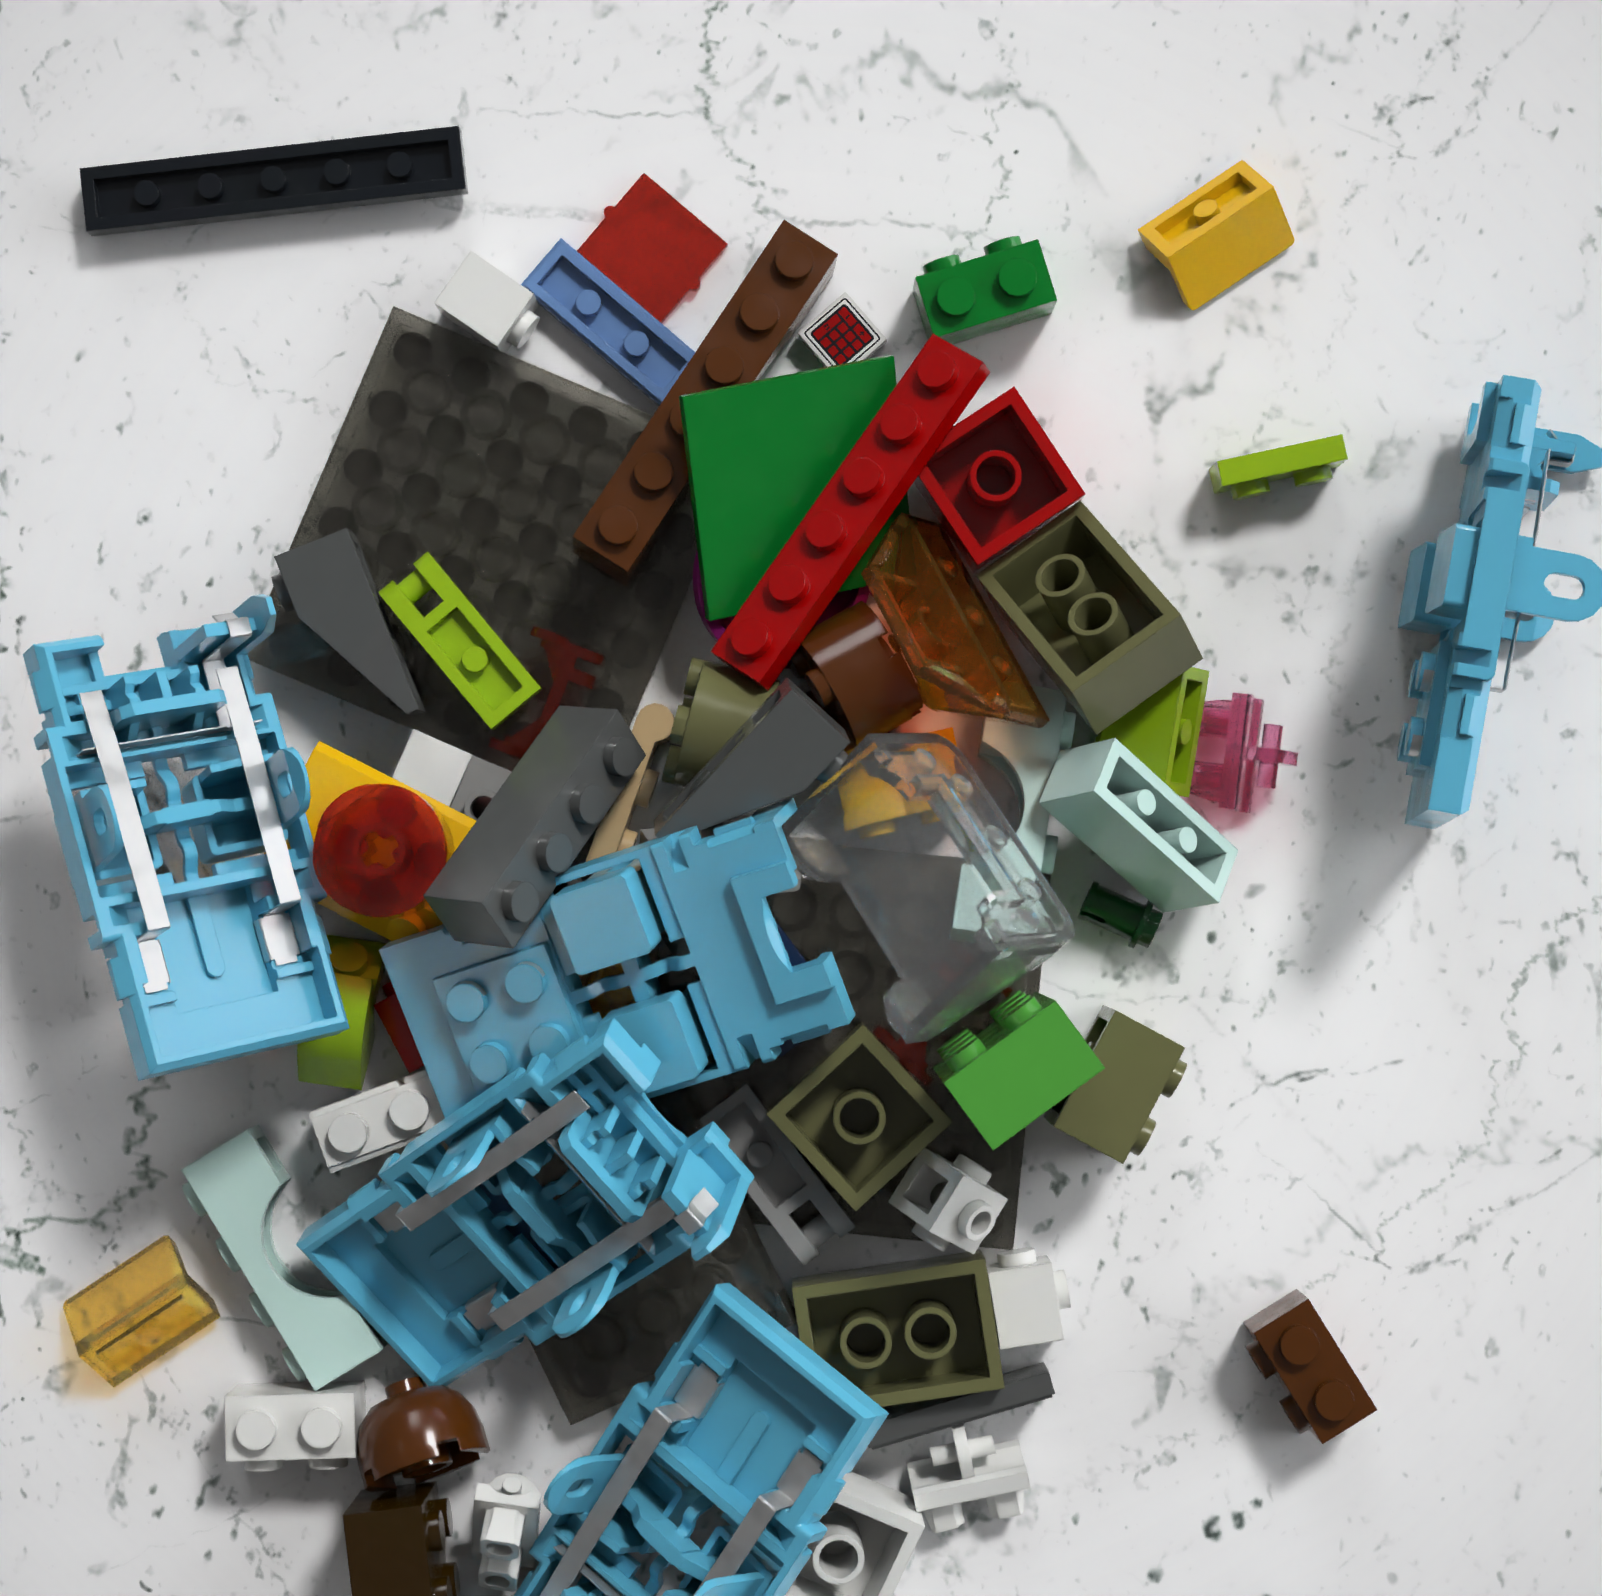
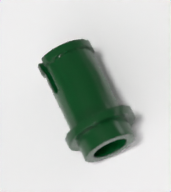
M1093 881L1077 918L1082 921H1089L1129 939L1128 946L1134 948L1136 944L1148 948L1159 927L1163 913L1153 909L1154 904L1149 900L1144 905L1099 885L1100 883L1097 881Z

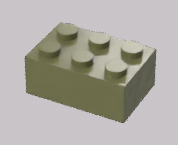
M1078 501L976 575L1000 618L1096 735L1203 659L1181 614L1081 501Z
M976 1250L975 1254L962 1252L792 1278V1293L799 1340L881 1407L1005 1389L986 1259L981 1250Z

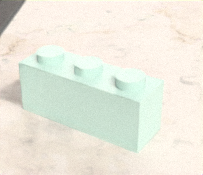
M1116 738L1059 752L1039 801L1043 808L1163 913L1220 902L1238 853V849Z

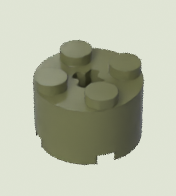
M692 657L683 694L693 696L694 698L684 697L682 705H678L669 743L681 745V747L670 746L662 782L685 787L777 689L780 680L776 679L769 691H767L730 666Z

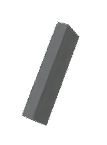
M1042 1362L1004 1373L1005 1389L905 1403L885 1408L889 1414L868 1445V1448H872V1450L1051 1398L1055 1391L1049 1371L1045 1363Z

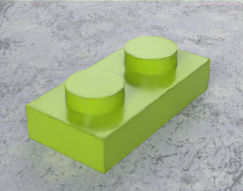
M1343 434L1220 460L1209 469L1214 494L1231 491L1233 500L1236 501L1270 493L1269 482L1293 477L1295 487H1303L1333 479L1331 469L1340 466L1348 460Z

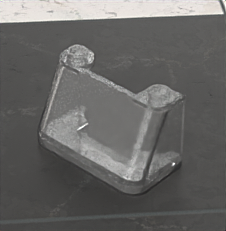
M869 733L847 756L841 768L828 781L820 784L800 805L798 810L782 825L797 866L795 871L800 872L802 877L807 880L841 883L901 980L895 982L886 990L883 998L886 1018L891 1027L901 1035L906 1044L924 1042L934 1038L1053 957L1074 936V924L1069 913L966 757L953 743L938 734Z

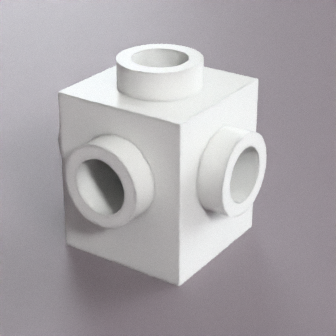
M924 1148L916 1156L888 1202L914 1220L916 1224L911 1231L933 1247L945 1252L948 1245L952 1243L975 1254L984 1237L992 1230L997 1216L1008 1199L987 1185L992 1173L975 1161L959 1153L953 1163Z

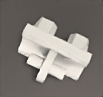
M963 1423L951 1427L953 1443L930 1447L932 1458L906 1463L916 1512H924L931 1530L935 1533L958 1529L960 1525L965 1523L961 1503L986 1498L990 1517L999 1520L1023 1513L1024 1489H1029L1030 1483L1019 1439L994 1444L992 1434L967 1439Z
M505 1473L495 1477L488 1484L477 1482L473 1505L471 1559L481 1561L478 1585L483 1588L510 1592L516 1591L520 1568H535L536 1559L529 1554V1550L539 1536L542 1492H539L535 1483L526 1476L517 1473Z

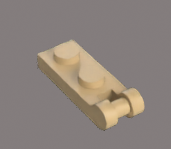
M653 703L646 705L636 717L632 733L646 756L599 823L585 862L635 846L639 833L628 828L636 806L648 808L660 775V772L651 770L650 766L658 744L667 743L670 740L675 719L672 712L662 704Z

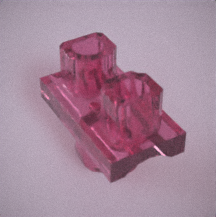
M1232 693V700L1205 701L1199 736L1227 740L1224 764L1195 761L1190 794L1219 803L1218 807L1225 810L1250 813L1256 764L1259 763L1256 787L1266 789L1276 788L1278 765L1297 766L1298 753L1280 750L1283 726L1264 724L1262 745L1259 747L1264 700L1254 698L1252 694Z

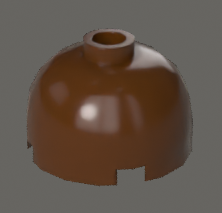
M420 1377L403 1379L385 1387L387 1399L370 1408L358 1430V1466L365 1490L370 1492L397 1489L393 1476L402 1475L404 1479L414 1478L415 1483L418 1484L446 1475L480 1459L479 1453H489L490 1451L484 1426L475 1407L461 1393L444 1385L424 1387L423 1380Z

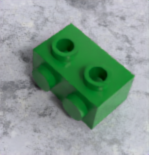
M1011 236L986 245L983 248L985 255L961 263L959 255H950L925 264L922 267L924 274L915 277L913 295L927 339L932 334H935L953 345L1052 314L1057 297L1039 240L1036 239L1022 244L1020 236Z

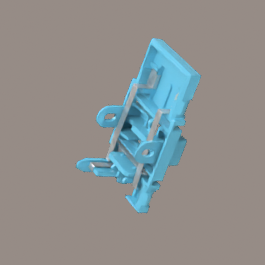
M265 594L249 597L232 613L212 615V618L217 623L161 633L157 637V641L165 666L162 668L104 676L98 655V650L104 646V642L99 635L33 644L23 653L39 714H44L46 718L41 723L43 730L33 739L36 750L49 749L51 758L41 765L54 813L56 829L71 884L75 890L83 922L96 921L98 931L88 938L91 951L103 949L105 959H110L106 963L116 1000H122L123 1006L119 1008L138 1081L330 1037L350 1028L329 955L332 952L321 915L317 914L315 906L316 903L327 897L328 892L305 813L309 808L311 797L308 773L299 752L293 747L287 748L272 694L270 692L256 694L252 682L254 675L247 653L270 636L275 629V607L272 597ZM181 757L184 771L206 769L191 779L182 788L180 793L178 780L169 769L168 758ZM150 761L152 762L157 779L165 788L167 805L166 808L152 813L149 811L143 791L147 783L145 778H143L145 774L142 763ZM80 790V791L73 797L72 791ZM181 794L183 797L184 804L181 803ZM189 827H191V830H192V833H193V837H194V841H193V839L191 838V835H190V832H189ZM174 831L177 844L183 854V877L185 882L174 883L172 872L156 875L155 871L163 864L156 834ZM287 839L289 840V844H290L291 849H288V848H287V844H286V840H287ZM266 852V854H262V855H257V856H252V857H246V858H241V859H236V860H231V861L216 863V862H220V861H225V860H230V859H235V858H239V857H244V856H249V855H253V854H258V853ZM198 855L203 864L216 863L211 866L213 876L199 878Z

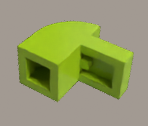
M327 935L332 952L329 956L350 1028L334 1036L297 1044L298 1081L362 1091L375 1040V1007L373 1005L376 1004L385 969L379 949L387 943Z

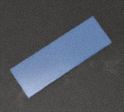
M562 238L559 239L521 284L534 293L541 307L658 406H660L695 354L694 350Z

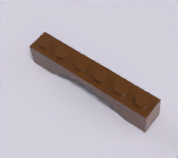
M783 220L574 533L573 553L626 587L628 586L663 533L690 486L679 396L759 380L786 342L799 328L829 283L838 257L836 252L786 220Z

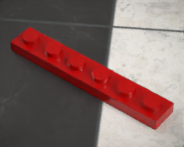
M931 335L710 652L720 661L769 691L990 374L983 361L937 335Z

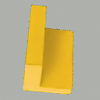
M1244 160L1239 161L1138 229L1145 248L1170 270L1184 304L1191 310L1198 309L1292 246L1295 241L1274 186Z

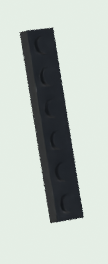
M459 126L79 168L86 231L91 236L468 194L462 131Z

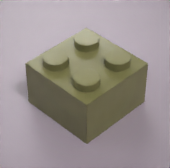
M1103 1005L1085 1041L1104 1065L1105 1069L1046 1111L1043 1117L1053 1127L1124 1164L1129 1152L1139 1156L1147 1145L1156 1126V1121L1149 1118V1115L1160 1094L1170 1098L1179 1085L1187 1067V1063L1179 1060L1185 1047L1128 1016Z
M862 1021L768 1107L766 1113L855 1211L862 1207L953 1122L949 1115Z

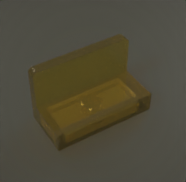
M164 1235L66 1300L63 1304L78 1356L113 1387H116L221 1317L215 1300L187 1274L177 1244L168 1235Z

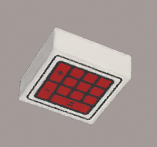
M846 291L797 333L798 338L824 367L868 359L887 342L886 337Z

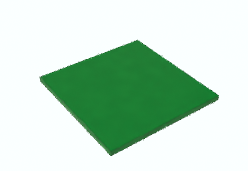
M886 355L679 396L706 620L713 621L735 616L896 387L894 356ZM908 493L902 498L838 592L916 575Z

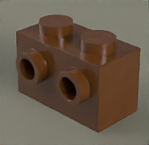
M1295 1289L1243 1322L1254 1340L1247 1344L1245 1348L1265 1380L1274 1374L1278 1378L1288 1395L1281 1399L1279 1403L1299 1434L1309 1429L1324 1444L1377 1411L1373 1401L1312 1303L1299 1290Z

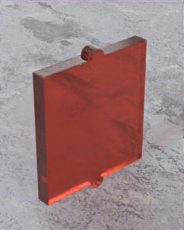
M643 173L615 207L607 206L604 209V220L580 246L577 252L659 322L663 323L690 290L697 292L701 288V277L725 251L728 243Z

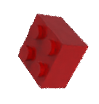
M1015 386L954 425L914 481V484L973 573L1044 527L1078 501H1081L1086 495Z

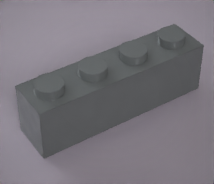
M559 705L425 892L423 897L455 941L514 948L557 886L555 877L568 870L646 756L618 709Z

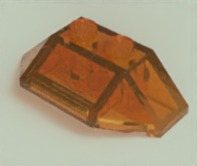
M901 513L890 525L861 575L889 631V644L896 653L900 651L915 679L923 704L936 712L942 711L972 719L1034 728L1044 727L1050 721L943 526L939 523Z

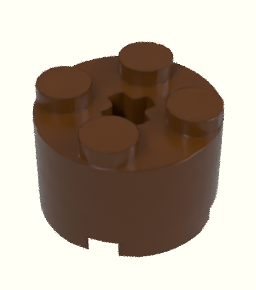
M863 601L847 607L812 627L787 663L798 679L805 678L811 689L805 694L845 729L850 741L844 749L847 754L862 748L911 720L912 717L921 713L919 709L923 708L919 689L900 651L895 654L892 652L887 642L882 638V636L889 632L874 611Z

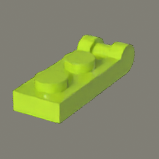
M427 551L413 563L417 569L398 584L392 580L378 593L490 729L494 731L543 689ZM431 589H434L443 602L424 617L414 604Z

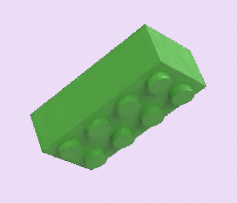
M1018 990L1001 1001L988 1012L994 1019L992 1024L977 1035L966 1028L937 1049V1053L943 1060L932 1067L993 1151L1105 1069L1057 1001L1036 991L1031 995H1026L1025 992Z

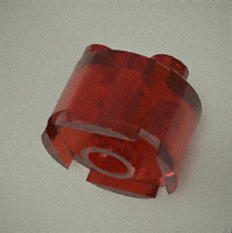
M365 784L341 794L323 812L315 835L313 866L323 889L342 907L370 917L398 918L418 912L429 905L423 895L453 855L454 842L451 830L444 816L426 798L396 785ZM378 836L388 841L397 840L398 847L392 852L395 859L392 866L380 862L372 864L370 857L378 851L373 841Z

